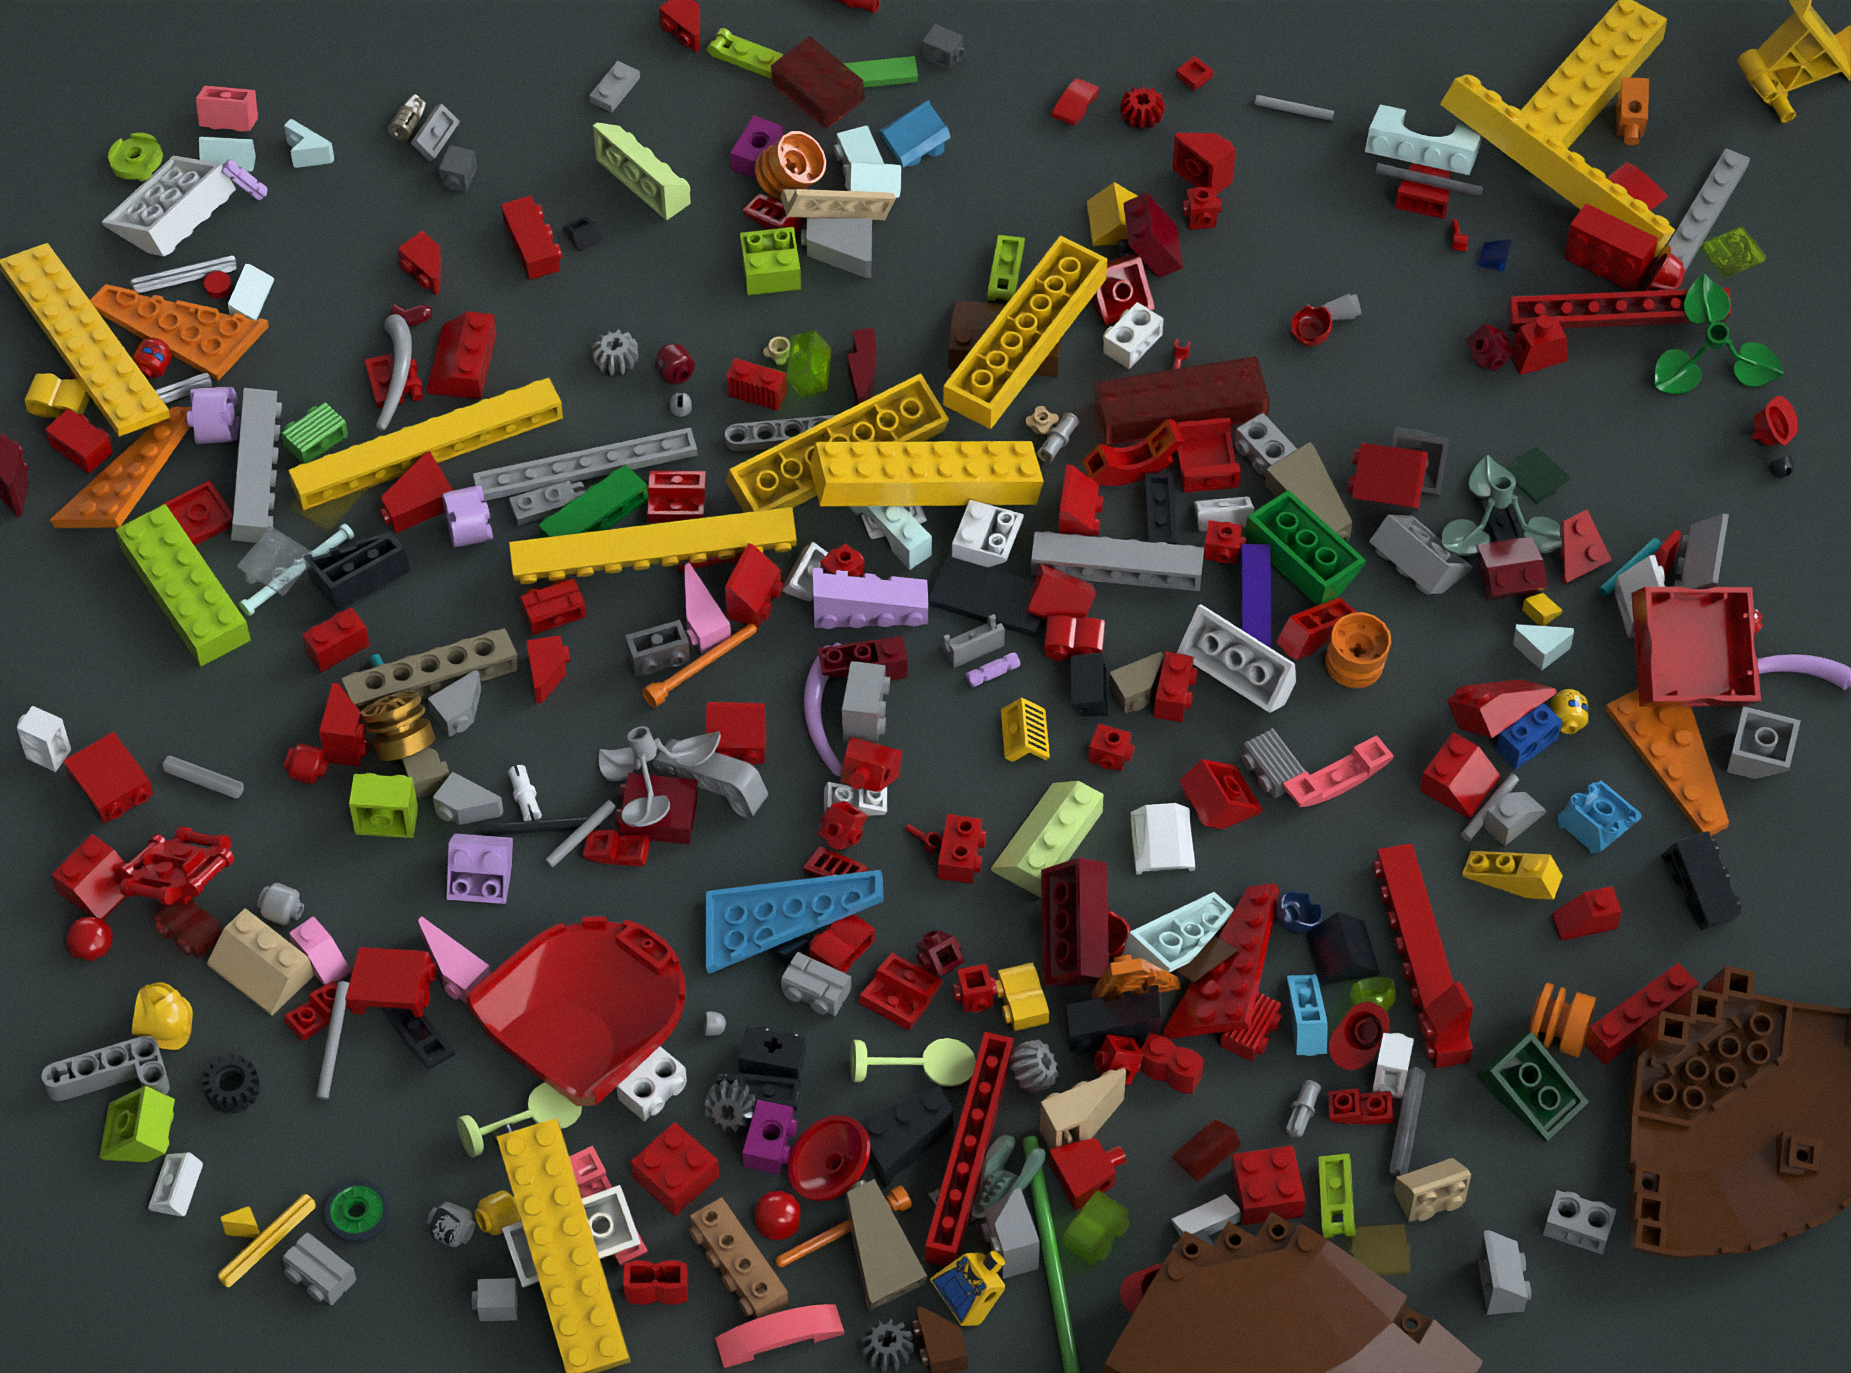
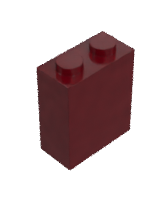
M1148 193L1124 202L1128 242L1136 254L1141 257L1159 278L1183 269L1178 227Z
M628 773L626 784H621L619 800L623 801L622 809L617 808L615 814V826L620 827V836L647 835L650 841L690 845L699 797L698 780L649 775L654 797L660 795L667 796L670 802V809L665 817L652 825L631 827L624 823L622 811L631 801L638 798H647L648 792L643 774Z

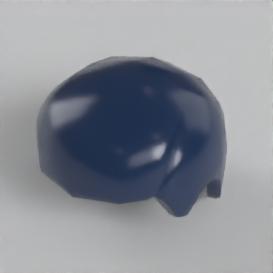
M1293 890L1284 892L1275 905L1278 921L1286 930L1293 934L1309 932L1319 925L1323 919L1322 905L1320 903H1312L1309 893H1298Z

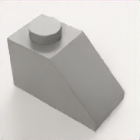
M477 670L472 671L428 698L430 714L449 737L457 732L465 731L474 723L482 689L480 675Z
M454 772L450 774L433 796L435 813L444 821H452L458 825L501 817L504 813L500 796Z
M1526 792L1507 793L1487 810L1484 829L1505 847L1546 813V810Z

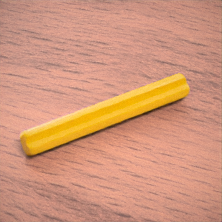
M307 1194L299 1197L218 1273L219 1281L224 1286L231 1287L315 1209L314 1200Z

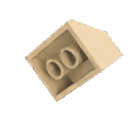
M246 908L223 929L207 962L211 969L271 1016L314 976L310 958Z

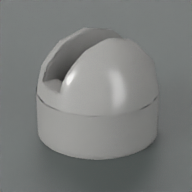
M675 393L670 399L671 413L679 417L688 415L692 410L690 397L686 393ZM678 401L683 402V407H678Z
M706 1011L704 1035H720L726 1026L725 1017L717 1012Z

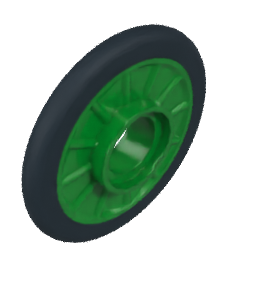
M364 1180L349 1181L336 1187L327 1197L323 1207V1219L328 1230L337 1238L348 1242H362L375 1237L385 1228L391 1214L390 1200L385 1191L378 1185ZM355 1205H361L366 1208L364 1214L360 1217H352L348 1212Z

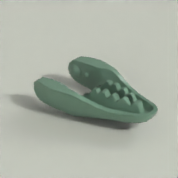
M1008 1134L999 1137L990 1146L983 1162L980 1183L972 1205V1215L977 1219H984V1211L1017 1188H1021V1191L1024 1190L1043 1165L1046 1156L1045 1150L1039 1147L1034 1149L1026 1160L1021 1175L1018 1176L1006 1171L1004 1168L1015 1146V1138Z

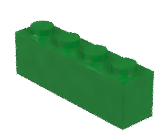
M626 464L618 470H613L597 485L590 486L580 497L566 503L554 515L546 517L538 525L540 538L608 530L648 502L647 484Z

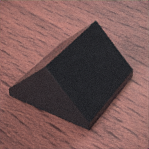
M1337 912L1307 932L1306 935L1321 986L1380 974L1365 921Z

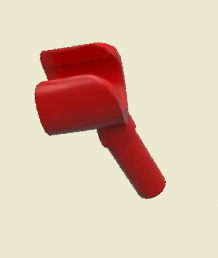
M1453 219L1451 221L1454 236L1452 249L1466 252L1469 236L1460 234L1458 220Z
M1179 339L1174 341L1173 356L1175 357V362L1171 372L1172 377L1178 376L1182 361L1189 357L1190 341H1188L1186 347L1178 346Z
M910 824L905 828L906 831L924 843L923 847L927 853H934L936 847L930 844L929 841L942 845L943 838L938 832L926 834Z

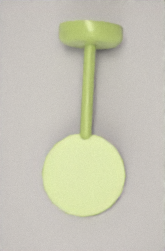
M950 1038L938 1039L929 1044L923 1053V1058L867 1057L865 1042L853 1040L851 1045L850 1068L852 1082L864 1081L867 1065H922L925 1074L933 1082L940 1086L956 1087L963 1085L971 1079L976 1064L972 1050L961 1041Z
M543 1083L530 1094L527 1111L482 1128L478 1127L471 1116L464 1115L458 1117L457 1127L468 1155L476 1157L481 1155L484 1149L482 1135L493 1132L503 1125L514 1124L530 1117L537 1124L557 1118L561 1129L567 1128L580 1117L582 1106H576L549 1084Z

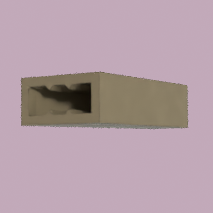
M1311 442L1266 469L1265 486L1276 497L1290 490L1344 541L1348 542L1351 535L1352 520Z
M875 1179L867 1183L865 1180H861L853 1184L846 1194L845 1205L866 1306L870 1312L924 1285L927 1275Z

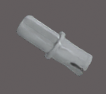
M1306 1080L1302 1083L1297 1101H1294L1291 1105L1292 1114L1286 1126V1132L1289 1133L1290 1137L1300 1138L1303 1136L1309 1118L1314 1116V1105L1321 1091L1320 1085L1314 1081Z

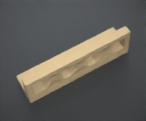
M784 189L780 196L787 217L885 220L896 200L894 193L807 189Z

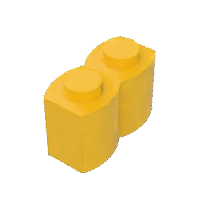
M51 373L36 374L26 395L25 405L27 412L57 419L68 408L77 415H83L91 397L78 379L61 380Z
M1033 962L998 970V980H996L997 998L1003 997L1005 1003L1002 1006L1005 1023H1011L1014 1031L1049 1023V1009Z

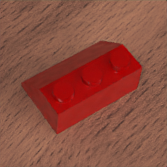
M467 311L442 325L427 386V394L481 400L497 335L494 314Z

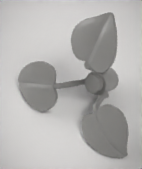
M641 726L631 730L627 735L631 747L617 750L600 749L599 767L604 778L609 781L624 780L627 778L628 773H633L634 770L640 769V766L642 768L648 797L635 799L624 807L622 811L624 823L631 827L652 825L665 817L670 809V802L667 796L660 795L654 797L646 762L655 758L657 748L670 760L676 759L677 764L681 767L696 766L707 761L713 755L721 737L720 732L717 731L684 739L676 743L671 748V752H669L661 744L659 738L653 739L648 727Z

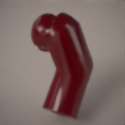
M395 304L391 308L390 316L394 314L400 315L408 326L413 327L430 319L432 309L428 305H418L407 310Z

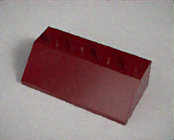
M1079 857L1041 869L1043 986L1092 985L1098 983L1109 966L1107 863Z

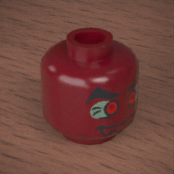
M680 344L663 346L655 358L656 369L669 384H680L687 381L695 370V362L692 356Z

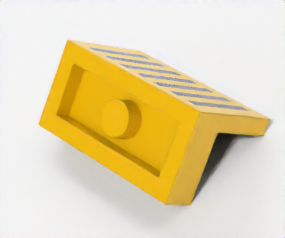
M1022 697L1002 708L1001 719L1005 759L1014 762L1028 753H1032L1044 760L1049 759L1045 709Z

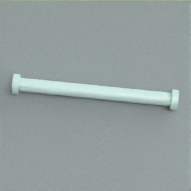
M343 524L339 527L337 533L309 554H312L313 557L327 554L330 552V548L337 547L346 539L348 541L354 537V533L348 525ZM304 558L250 599L242 600L239 605L243 612L251 616L255 613V608L307 570Z

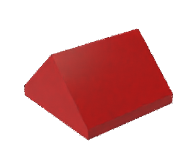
M1040 564L1026 612L1048 620V616L1054 615L1069 616L1076 619L1086 618L1096 596V591L1092 583Z

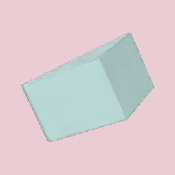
M1516 624L1513 645L1542 671L1571 649L1574 628Z

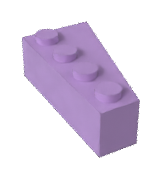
M813 568L815 628L890 627L892 625L919 626L921 624H928L927 580L891 576L888 580H881L876 574L865 573L864 577L861 578L848 576V571L836 570L834 575L823 573L822 568Z

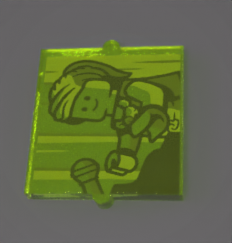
M1743 226L1702 243V248L1711 258V263L1716 264L1725 277L1766 261V256L1757 246V240H1753Z

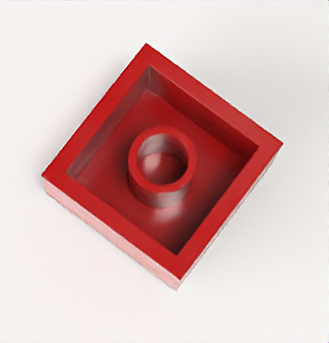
M676 1122L631 1161L632 1178L675 1217L719 1178L718 1160Z
M1293 1145L1232 1155L1231 1175L1238 1207L1241 1211L1242 1226L1264 1223L1271 1212L1283 1219L1303 1217L1306 1199Z

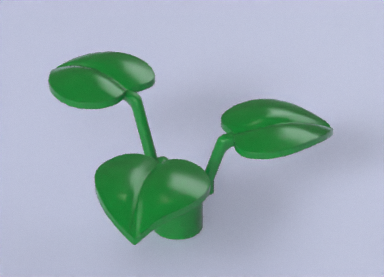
M1702 274L1691 285L1686 295L1684 311L1689 321L1693 324L1698 325L1707 322L1709 328L1705 334V343L1691 360L1689 355L1683 350L1671 349L1663 353L1655 367L1654 386L1657 390L1667 394H1683L1693 390L1699 384L1702 377L1701 369L1694 363L1707 348L1720 349L1724 345L1728 346L1732 356L1738 360L1733 368L1734 374L1738 381L1745 386L1760 387L1782 377L1784 371L1777 356L1761 343L1746 342L1740 349V355L1737 354L1732 345V340L1729 339L1730 330L1728 326L1720 322L1726 318L1730 311L1731 303L1729 296L1722 287L1713 282L1706 274Z

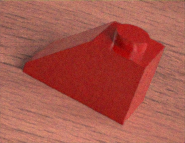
M561 635L527 640L536 703H542L567 675L565 663L571 662L568 646H562Z
M1611 886L1583 892L1554 911L1552 919L1560 941L1617 929L1622 910L1614 888Z
M1460 981L1454 983L1424 1008L1420 1028L1426 1039L1430 1038L1435 1048L1468 1035L1474 1006Z

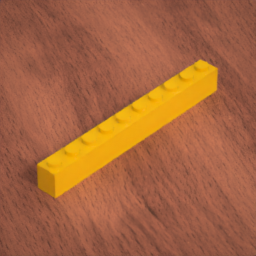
M1467 74L1455 78L1440 103L1441 106L1580 210L1587 203L1657 237L1658 241L1654 258L1660 255L1675 231L1669 225L1667 219L1652 213L1644 202L1632 198L1621 185L1613 184L1605 178L1604 172L1589 166L1584 162L1585 159L1581 155L1569 151L1558 138L1550 137L1543 131L1541 125L1529 121L1522 116V112L1518 108L1507 105L1501 100L1502 98L1498 93L1483 87L1478 78Z
M550 378L534 381L524 387L506 391L504 394L490 399H483L476 404L455 409L442 416L430 418L411 427H404L399 431L379 436L360 445H353L346 450L325 455L315 461L300 464L288 470L291 486L302 510L305 511L403 476L429 451L436 462L439 463L563 419L562 402Z
M792 507L514 541L509 542L514 581H520V584H532L537 582L538 578L548 577L550 581L565 579V575L577 574V577H588L594 575V571L601 570L612 574L621 572L622 568L633 567L634 570H644L650 568V564L662 563V566L667 567L678 565L681 560L690 559L691 563H700L707 561V557L718 556V559H731L735 557V554L743 553L748 543L753 544L762 553L763 550L775 549V552H787L792 550L791 547L796 546L797 539Z

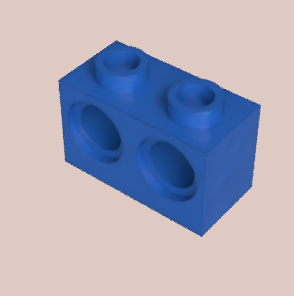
M1542 703L1499 733L1496 751L1516 770L1558 740L1562 720L1547 705Z

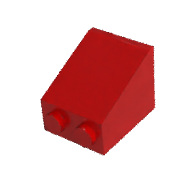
M1361 443L1360 449H1354L1352 465H1357L1356 475L1349 478L1347 492L1352 493V499L1419 510L1428 452Z

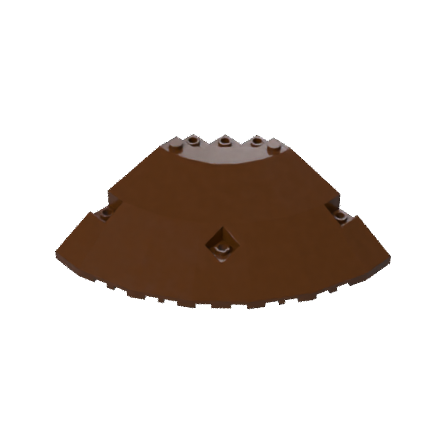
M1724 966L1703 986L1702 990L1693 988L1671 1008L1670 1013L1660 1011L1638 1031L1635 1061L1631 1063L1627 1119L1626 1173L1632 1174L1631 1192L1628 1198L1631 1251L1675 1260L1754 1253L1819 1227L1851 1205V1008L1793 1002L1753 993L1754 971ZM1797 1152H1800L1804 1155V1161L1798 1160L1796 1156ZM1643 1180H1646L1650 1183V1190H1647L1642 1186Z
M1271 1212L1256 1237L1229 1221L1213 1246L1184 1231L1107 1358L1102 1373H1477L1483 1361L1435 1319L1431 1321L1405 1306L1407 1295L1330 1240L1301 1223L1297 1227ZM1412 1321L1416 1328L1413 1330L1408 1329L1405 1322Z

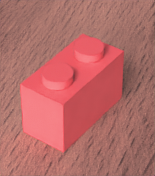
M204 85L196 97L198 121L201 127H209L214 130L221 128L233 129L237 132L250 131L258 119L255 90Z

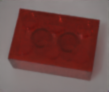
M808 36L771 65L773 85L825 129H828L865 100L863 79L811 36Z

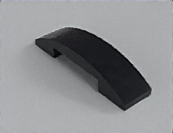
M382 1007L407 1046L428 1070L455 1055L454 1050L440 1031H436L424 1013L422 1017H415L411 1009Z

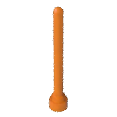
M748 624L664 682H652L644 687L642 694L651 707L656 708L665 702L669 691L757 632L756 625Z
M902 1185L889 1191L890 1194L886 1196V1201L893 1212L898 1210L903 1212L912 1207L909 1195ZM849 1219L777 1256L775 1264L780 1268L785 1267L850 1233Z

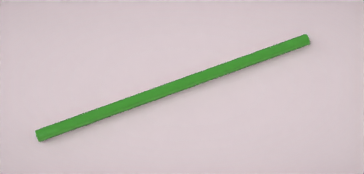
M1028 1136L1022 1140L1026 1160L1034 1149L1039 1147L1038 1139L1035 1136ZM1041 1166L1030 1182L1064 1373H1080L1043 1166Z

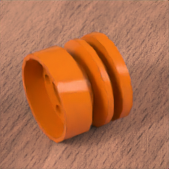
M792 131L782 136L773 145L760 153L755 164L757 181L762 189L771 197L781 200L780 196L784 189H807L820 180L826 169V158L823 149L813 137L801 131Z
M1365 612L1350 613L1341 617L1335 623L1325 655L1326 670L1332 679L1340 685L1349 688H1365L1374 684L1381 677L1392 643L1390 631L1385 623L1376 616Z
M1546 983L1543 991L1537 997L1529 1023L1530 1032L1538 1040L1541 1033L1546 1034L1543 1046L1547 1049L1550 1047L1554 1037L1560 1038L1559 1052L1579 1058L1597 998L1577 992L1571 1004L1565 1002L1566 988L1561 987L1557 999H1553L1551 997L1554 985Z

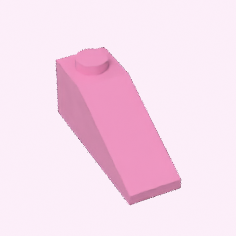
M688 563L685 565L687 619L685 634L691 646L695 645L699 652L703 654L731 636L730 623L692 565Z
M421 916L418 919L420 935L433 963L436 964L437 972L445 991L453 999L457 1000L459 998L467 1004L466 995L490 975L489 965Z

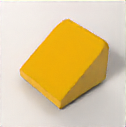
M1544 593L1526 598L1522 611L1539 626H1546L1563 612Z
M250 1206L220 1217L226 1235L256 1238L260 1235Z

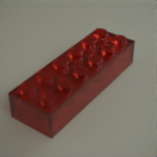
M1257 356L1095 382L1094 404L1106 445L1146 439L1167 419L1174 420L1177 423L1186 420L1198 421L1212 418H1230L1231 425L1246 423L1262 413L1268 417L1270 403Z

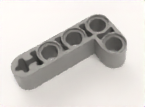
M670 739L664 747L671 752V748L680 741ZM661 751L653 761L654 768L663 776L698 780L699 788L726 796L732 809L746 819H751L768 796L767 789L759 772L752 765L716 752L707 761L691 767L679 766L676 759L670 760Z
M140 1036L46 1066L41 1074L46 1093L54 1101H64L139 1078L141 1087L148 1086L165 1095L170 1089L158 1044L150 1036ZM145 1053H152L147 1057H141ZM116 1062H122L118 1066H112ZM86 1071H93L88 1075H82ZM153 1078H160L156 1082H149Z

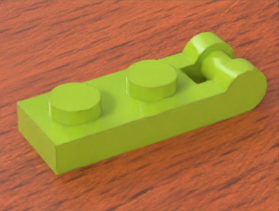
M725 28L718 30L715 34L716 39L711 41L706 48L707 52L713 57L770 79L773 78L784 61L782 53L732 35Z
M998 235L987 301L996 302V299L1006 300V303H1008L1016 293L1025 238ZM998 285H1006L1008 289H1000Z
M1348 1153L1320 1156L1318 1159L1323 1237L1327 1239L1334 1238V1235L1345 1234L1346 1237L1355 1236L1350 1155ZM1343 1215L1342 1222H1333L1332 1216Z

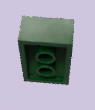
M1532 1032L1516 1036L1476 1073L1492 1095L1545 1142L1549 1141L1589 1103Z

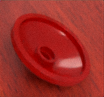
M845 1115L828 1116L808 1127L796 1141L788 1161V1177L796 1192L811 1201H827L849 1190L861 1177L868 1163L870 1140L865 1128L855 1119Z

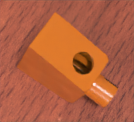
M1622 78L1616 102V134L1623 136L1624 143L1627 145L1639 144L1640 137L1644 136L1648 121L1649 78Z

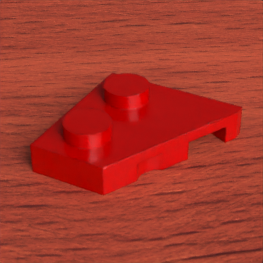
M1584 510L1559 523L1560 537L1562 539L1560 558H1563L1564 574L1561 575L1562 584L1568 583L1612 560L1588 510Z

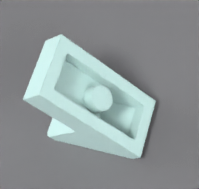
M290 119L284 125L287 143L293 148L291 150V157L294 167L330 164L334 161L331 142L293 119Z

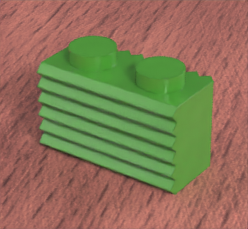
M324 402L319 407L314 406L310 408L306 415L297 422L293 421L287 424L281 435L284 446L302 464L312 462L313 459L316 460L318 456L334 447L343 438H347L348 432L345 420L327 402Z

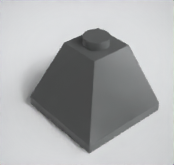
M1395 426L1391 447L1428 452L1422 492L1440 495L1450 439L1421 430Z

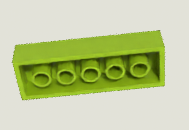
M166 504L115 529L121 551L200 667L251 641L246 620Z

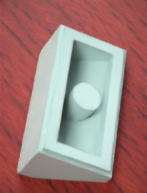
M199 137L200 160L222 165L228 160H233L239 165L238 169L241 167L247 172L253 171L256 155L252 139Z
M850 161L845 187L848 191L894 193L895 197L898 198L901 192V165Z
M245 264L228 302L230 315H234V313L243 314L246 319L257 321L274 278L252 265Z

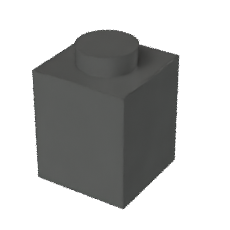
M449 146L439 168L441 186L451 190L467 192L477 170L475 151Z

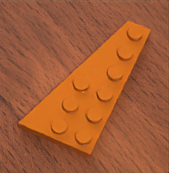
M107 284L90 300L100 315L142 339H150L152 337L161 339L168 344L172 356L202 373L207 372L216 381H219L269 327L268 320L258 318V321L246 319L243 314L234 313V315L219 313L216 308L179 300L174 303L165 301L162 296L153 295V297L138 295L135 290Z
M172 407L169 410L170 418L154 423L50 519L53 527H120L190 428L187 423V411L192 410V407Z
M1638 689L1606 704L1605 711L1697 833L1709 831L1710 836L1728 828L1729 820L1692 708L1639 707Z
M1124 955L1114 958V962L1109 964L1091 992L1092 999L1103 997L1106 1002L1122 998L1121 993L1131 991L1132 996L1149 992V986L1158 985L1159 993L1180 990L1181 986L1179 978L1142 958L1132 959V955Z

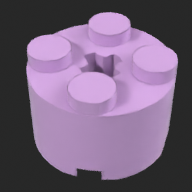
M234 388L191 389L192 410L187 411V423L189 427H194L195 443L209 444L236 441L240 431V416H235L234 407H239Z
M481 485L442 493L445 517L448 521V530L453 547H462L493 540L490 523L486 524L488 523L487 519H490L487 502H483L484 494Z

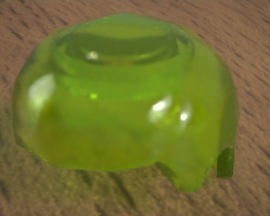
M1373 977L1358 981L1352 985V992H1350L1352 1006L1361 1002H1373L1380 1005L1385 1011H1388L1396 999L1394 981L1387 977Z

